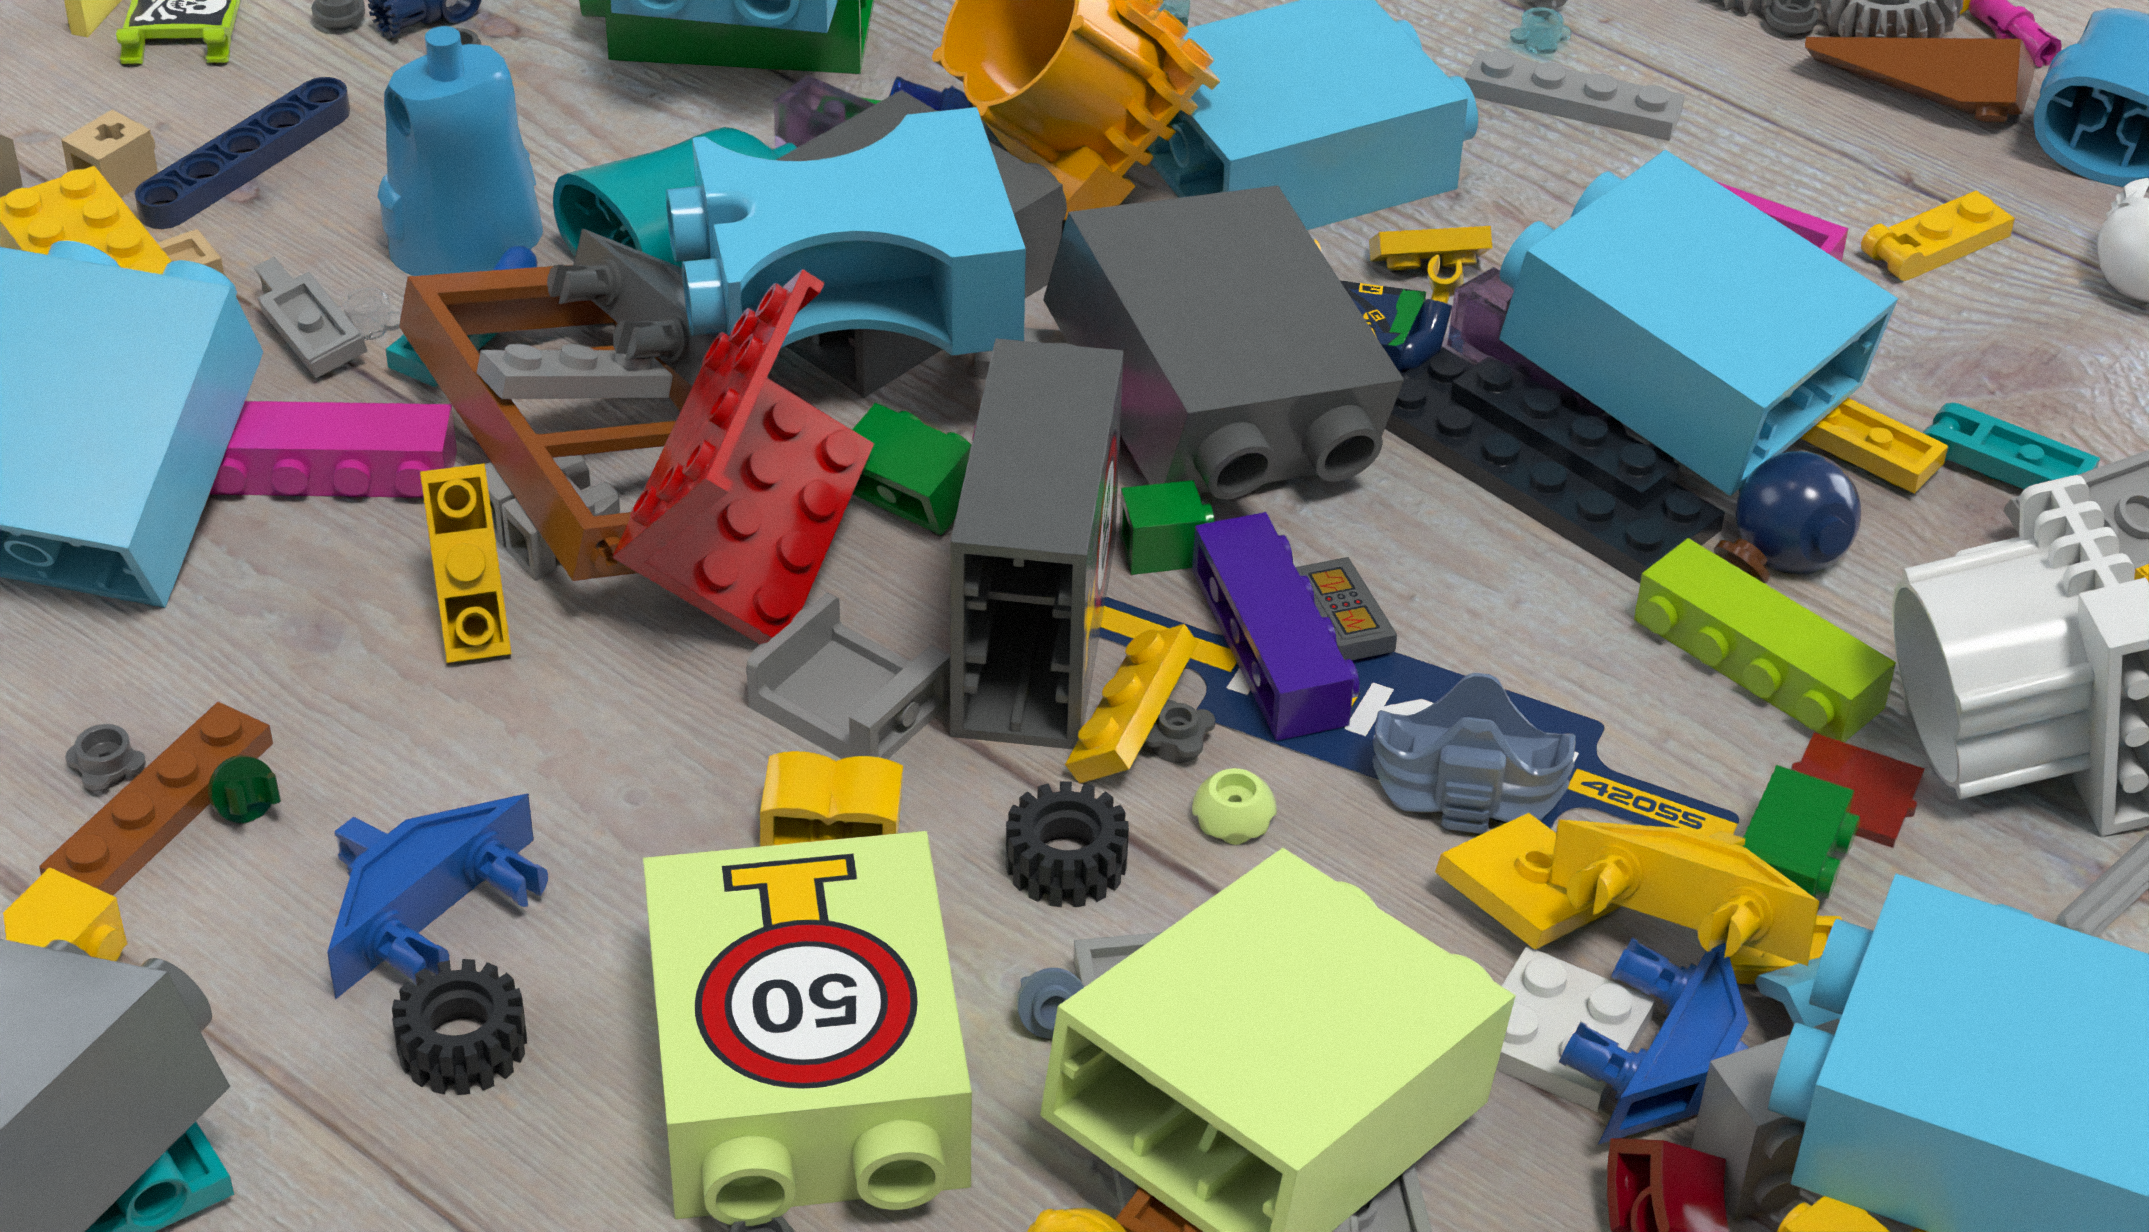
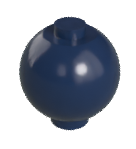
M1786 452L1761 463L1750 473L1739 489L1736 503V524L1741 539L1753 544L1766 556L1768 561L1765 565L1767 567L1788 574H1810L1823 570L1837 562L1852 546L1861 522L1860 498L1851 478L1832 460L1811 452Z

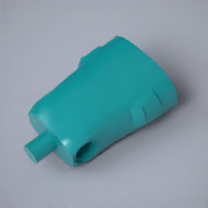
M729 127L710 130L694 136H705L726 149L768 160H776L797 148L793 143H786L771 149L753 135ZM694 137L650 153L559 176L553 191V210L560 235L574 256L576 255L583 228L682 268V262L686 261L675 262L672 254L666 212V189L695 186Z

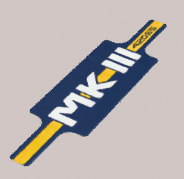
M1106 597L1099 637L1127 647L1136 636L1144 631L1155 629L1159 632L1185 623ZM1185 624L1198 642L1185 667L1198 673L1204 679L1207 688L1206 694L1196 710L1205 709L1210 711L1215 717L1216 724L1378 781L1380 780L1372 762L1373 756L1376 755L1372 741L1376 734L1375 726L1378 711L1383 710L1401 715L1415 714L1438 701L1465 677V675L1397 652L1352 660L1358 673L1360 691L1358 697L1352 698L1350 725L1276 741L1224 635L1214 634ZM1504 689L1516 708L1537 729L1545 733H1569L1576 736L1573 757L1574 767L1567 778L1569 786L1554 808L1540 820L1550 829H1552L1557 818L1563 813L1572 809L1588 808L1638 825L1683 828L1708 837L1720 831L1734 834L1739 823V817L1736 813L1616 772L1607 767L1597 754V744L1605 729L1600 721ZM1489 817V820L1498 822V823H1500V824H1505V823H1507V822H1505V821H1501V820H1497V819H1493V818H1490V817Z

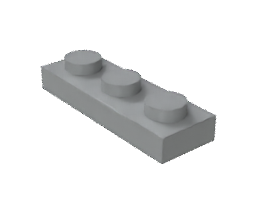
M510 344L505 347V350H481L477 367V374L501 399L668 398L673 375L654 357L635 358L634 360L625 361L627 353L617 354L615 350H593L578 344L564 345L561 350H538L523 344Z

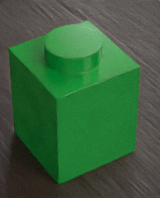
M1194 480L1121 488L1119 536L1131 575L1192 568L1195 525L1215 522L1212 507L1210 504L1201 503Z

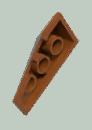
M1806 37L1805 48L1814 60L1968 114H1975L1976 120L1985 122L2007 121L2008 114L2023 115L2034 77L2035 63L2022 39Z

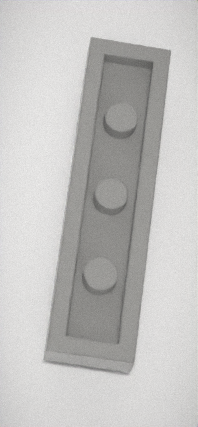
M1478 50L1465 76V81L1469 85L1474 98L1667 141L1671 140L1679 121L1685 97L1684 94L1670 92L1661 86L1638 85L1616 80L1606 74H1588L1565 69L1556 63H1538L1515 58L1501 51L1488 52Z

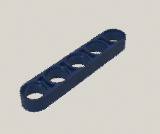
M319 77L306 81L142 182L134 193L140 222L153 229H168L178 226L344 122L350 114L346 84L333 77ZM322 101H331L326 103H317ZM293 125L285 128H276L279 126ZM253 150L251 152L236 153L238 151ZM211 175V177H208V178H202V179H197V178H196V177H200V176ZM172 201L167 204L153 205L157 202Z

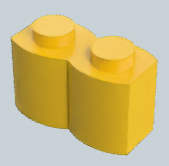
M789 751L770 755L760 808V847L898 834L902 804L903 765L888 759L872 756H854L835 761L824 755L803 751Z

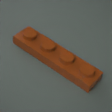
M218 701L39 866L40 874L42 875L50 867L113 896L210 804L208 797L209 780L219 764L237 755H247L258 759L273 745L270 725Z

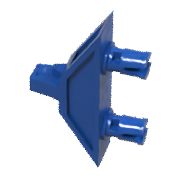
M529 793L406 819L388 834L356 817H352L334 831L339 849L338 857L347 865L348 875L350 876L327 951L335 1000L384 961L410 978L415 985H417L415 974L424 968L436 975L439 974L437 963L448 961L449 952L444 947L434 944L419 934V932L481 882L486 880L490 885L512 898L516 904L522 907L528 906L526 890L534 892L538 896L542 895L548 882L547 869L532 863L518 854L534 841Z
M1633 937L1627 948L1624 949L1611 978L1616 981L1620 980L1648 996L1652 994L1662 999V1003L1668 1006L1665 1013L1669 1015L1648 1051L1641 1048L1639 1053L1634 1051L1629 1053L1618 1047L1619 1043L1591 1029L1582 1021H1580L1575 1033L1572 1034L1559 1063L1564 1066L1568 1065L1598 1082L1601 1079L1612 1085V1090L1617 1092L1615 1099L1618 1101L1617 1106L1598 1145L1609 1142L1610 1138H1622L1699 1114L1710 1061L1749 1048L1741 1041L1749 1022L1730 958H1724L1725 943L1713 948L1709 952L1706 951L1698 966L1691 963L1689 968L1684 966L1680 968L1670 963L1669 958L1638 942L1639 940Z

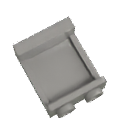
M825 593L809 608L799 611L788 626L769 642L759 645L752 652L746 666L749 708L841 759L854 756H872L889 759L950 704V654L930 644L912 661L899 656L845 627L840 621V600L830 593Z

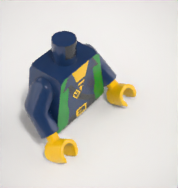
M1314 239V242L1321 251L1319 242L1316 239ZM1439 255L1431 258L1427 269L1429 284L1433 290L1431 299H1426L1427 292L1340 280L1401 375L1410 369L1418 368L1440 352L1453 307L1447 304L1450 296L1456 295L1464 285L1463 267L1460 260L1457 262L1455 274L1450 278L1441 279L1437 277L1440 268Z

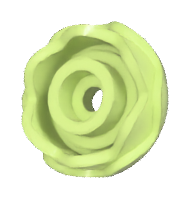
M1232 768L1209 776L1199 786L1193 799L1192 814L1198 816L1200 828L1205 834L1221 838L1232 845H1240L1251 838H1257L1265 834L1269 828L1270 820L1277 814V808L1273 792L1263 779L1250 771Z

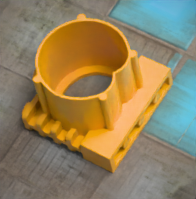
M956 0L945 24L941 46L934 50L932 60L942 66L949 74L963 82L964 96L973 107H977L981 120L987 124L1008 153L1025 163H1037L1044 166L1056 177L1059 183L1063 184L1067 203V212L1064 220L1067 219L1068 212L1120 205L1135 187L1125 174L1135 161L1147 166L1154 157L1147 148L1158 136L1167 141L1173 137L1176 131L1169 122L1180 109L1190 116L1193 114L1198 106L1191 97L1202 84L1213 90L1220 83L1219 78L1209 68L1214 61L1212 56L1194 40L1188 38L1186 41L1183 38L1189 30L1174 15L1165 9L1161 12L1159 11V8L1164 3L1163 0Z

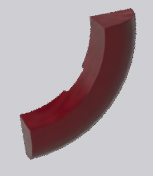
M1610 1138L1607 1165V1201L1611 1232H1730L1724 1199L1726 1159L1665 1140Z

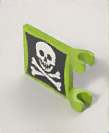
M131 0L124 26L117 29L116 32L117 42L121 44L120 63L142 64L144 61L145 39L203 38L204 42L207 43V63H228L230 59L231 35L241 0Z

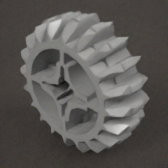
M1821 0V11L1823 12L1824 19L1827 20L1830 33L1839 34L1840 37L1941 38L1943 33L1953 31L1954 23L1960 17V10L1963 8V0Z

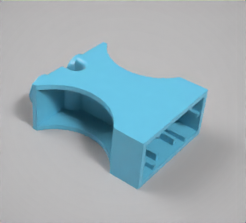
M977 107L908 114L892 132L872 145L845 155L811 161H778L756 158L726 149L705 136L694 137L695 186L666 189V212L673 258L675 262L686 261L682 262V279L687 319L692 336L721 332L729 336L735 323L747 308L756 312L764 295L773 284L777 283L783 287L803 269L824 282L821 292L795 315L781 348L808 336L847 329H874L902 333L927 341L952 356L993 351L995 338L1024 341L1026 248Z

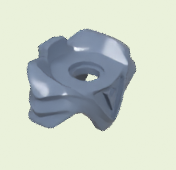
M1471 673L1466 675L1446 695L1415 714L1401 715L1383 710L1377 713L1376 734L1372 741L1376 755L1373 756L1372 762L1383 789L1392 803L1403 811H1442L1441 825L1446 829L1483 833L1488 829L1489 817L1509 822L1527 813H1530L1540 821L1554 808L1569 786L1567 778L1574 767L1573 757L1576 736L1569 733H1545L1537 729L1512 703L1499 680L1490 674Z

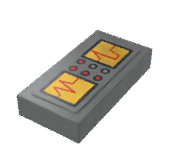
M1349 557L1296 567L1300 576L1306 575L1309 578L1314 592L1315 605L1321 617L1327 616L1332 621L1336 633L1337 647L1344 660H1356L1395 652L1397 633Z

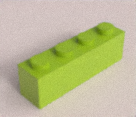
M1687 538L1642 573L1634 615L1635 621L1836 745L1841 746L1885 709L1896 666L1894 660L1691 539Z

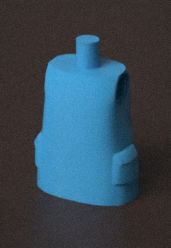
M2107 8L2093 12L2077 44L2070 45L2057 53L2042 82L2040 97L2034 110L2036 139L2044 152L2058 164L2088 179L2124 187L2135 180L2149 179V14L2123 8Z
M435 27L425 34L427 55L417 58L395 71L384 91L387 174L381 180L377 196L380 201L382 226L387 234L391 261L396 267L411 276L491 271L503 253L510 247L517 245L532 249L537 245L543 234V225L534 188L536 181L529 159L530 154L523 145L519 131L514 86L504 58L487 45H461L460 32L453 27Z

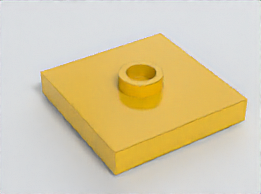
M1530 813L1524 814L1441 853L1435 870L1441 878L1535 950L1622 907L1610 902L1603 911L1593 915L1595 901L1576 909L1570 903L1567 896V888L1549 882L1556 832Z

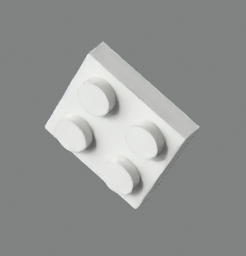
M1526 946L1502 984L1503 988L1516 995L1496 1070L1598 1112L1612 1085L1601 1079L1598 1082L1568 1065L1564 1066L1559 1063L1572 1034L1575 1033L1580 1021H1582L1591 1029L1619 1043L1618 1047L1631 1053L1652 1019L1656 999Z

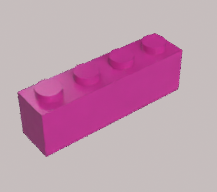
M245 401L209 494L423 498L420 472L452 468L455 465L457 444L452 404Z

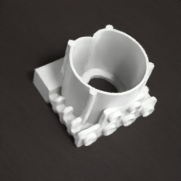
M2074 475L2029 486L2021 493L2019 537L1957 552L1955 557L1904 568V580L1898 582L1893 594L1892 623L1907 713L1912 716L1917 734L1933 769L1948 787L1955 788L1958 798H1969L2073 773L2072 781L2102 837L2149 825V582L2146 577L2134 580L2135 568L2126 554L2119 553V539L2113 529L2104 527V513L2099 504L2089 501L2090 491L2085 480L2081 476Z

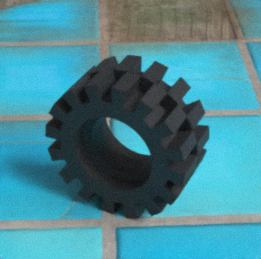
M1060 781L1059 792H1052L1049 783L1038 786L1037 799L1028 791L1020 796L1019 807L1012 805L1008 812V821H1006V870L1008 876L1013 875V885L1019 891L1029 886L1028 898L1037 902L1041 900L1044 894L1050 895V906L1061 908L1063 897H1072L1073 907H1081L1086 904V894H1090L1098 902L1106 898L1107 887L1115 891L1121 884V875L1126 874L1129 823L1125 821L1126 812L1121 804L1113 807V796L1105 791L1096 799L1094 798L1095 786L1085 783L1082 786L1081 792L1072 791V781ZM1060 838H1071L1083 841L1088 846L1076 850H1061L1050 847L1045 843Z
M462 959L461 970H451L450 960L437 963L439 974L432 976L426 968L415 974L417 987L405 982L399 989L400 1000L394 999L392 1006V1023L400 1066L405 1074L411 1071L413 1082L420 1087H423L431 1079L432 1091L444 1095L448 1084H456L457 1095L470 1094L469 1083L479 1081L483 1091L494 1087L493 1073L495 1072L504 1079L508 1078L514 1072L513 1061L521 1063L525 1055L524 1044H527L523 999L520 988L515 989L514 979L507 972L499 977L498 966L486 962L481 972H477L474 959ZM472 1018L485 1022L480 1028L467 1034L445 1035L435 1032L442 1024L455 1019Z

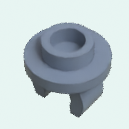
M1045 968L1028 977H1023L1020 980L1021 987L1017 995V1011L1022 1023L1030 1032L1037 1036L1053 1038L1057 1008L1061 1003L1084 988L1080 979L1072 972L1061 968Z

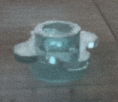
M1537 7L1523 13L1521 27L1510 31V40L1516 44H1524L1525 49L1532 53L1552 54L1557 51V45L1561 41H1567L1571 38L1572 31L1568 26L1563 25L1564 19L1560 13L1549 8Z

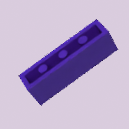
M1266 512L1195 525L1192 573L1275 740L1349 726L1352 698L1358 697L1360 691L1358 673L1351 659L1344 660L1340 653L1332 621L1327 616L1321 617L1315 605L1314 592L1309 578L1306 575L1300 576L1294 566L1292 550L1285 535H1278Z

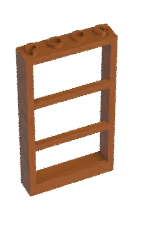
M553 266L408 276L399 328L571 580L579 581L636 574V571L612 558L630 520L631 512L593 516L553 458L663 447L676 421L535 434L512 399H501L477 374L480 354L467 337V335L607 323H614L616 326L618 323L591 300L559 304L560 296L550 297L547 279ZM614 345L589 347L593 350H615ZM654 357L673 375L669 398L681 412L692 389V385L659 357Z

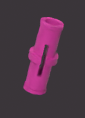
M2007 0L1970 1V14L1992 28L1996 39H2022L2036 66L2050 65L2057 53L2061 51V40L2035 22L2034 14L2025 7H2016Z

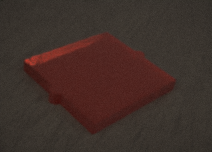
M1813 733L1801 762L1793 763L1791 770L1855 790L1849 813L1860 816L1856 836L1894 848L1906 817H1913L1915 815L1917 802L1913 799L1923 778L1925 768Z

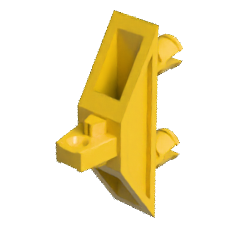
M1558 819L1549 882L1567 888V896L1570 903L1576 909L1595 901L1594 915L1603 911L1611 902L1697 930L1700 944L1707 952L1727 942L1724 958L1732 956L1744 945L1806 966L1809 963L1819 901L1747 848L1742 847L1745 845V838L1723 831L1708 837L1683 828Z

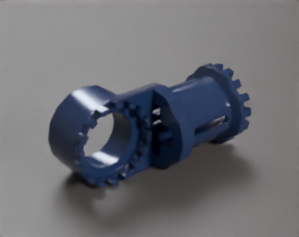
M368 0L370 2L368 8L371 9L369 14L376 17L372 21L374 24L379 22L376 29L378 32L381 31V36L387 40L395 38L400 34L401 29L418 22L430 24L442 18L456 24L465 22L478 11L481 0H457L455 5L446 7V0Z

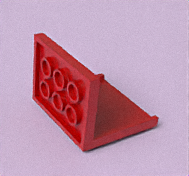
M803 269L783 287L777 283L773 284L764 295L756 312L747 308L735 323L730 335L728 336L721 332L710 345L704 356L701 370L650 478L631 511L630 520L612 556L615 560L760 645L769 642L788 626L796 614L802 610L874 445L868 439L767 378L795 315L821 292L824 282Z

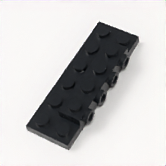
M1442 347L1439 353L1416 369H1410L1401 375L1404 382L1385 427L1387 431L1640 583L1644 571L1687 538L1702 546L1722 530L1725 512L1676 484L1679 464L1674 462L1672 456L1653 443L1646 446L1627 435L1621 422L1613 416L1604 415L1598 418L1579 407L1576 398L1568 390L1556 388L1552 391L1534 381L1529 370L1520 362L1511 361L1506 364L1490 355L1477 365H1473Z

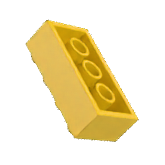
M95 166L83 170H72L59 178L29 188L15 189L6 196L0 197V247L47 255L53 243L58 241H75L103 251L113 258L121 268L163 274L165 266L172 262Z

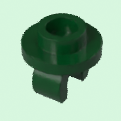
M237 755L226 759L218 765L209 780L208 797L211 806L218 815L234 823L252 822L262 817L272 804L281 802L276 774L263 761L251 756Z

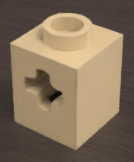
M113 109L61 139L67 172L95 166L120 198L132 192L142 182L158 173L154 153L155 141L150 129Z

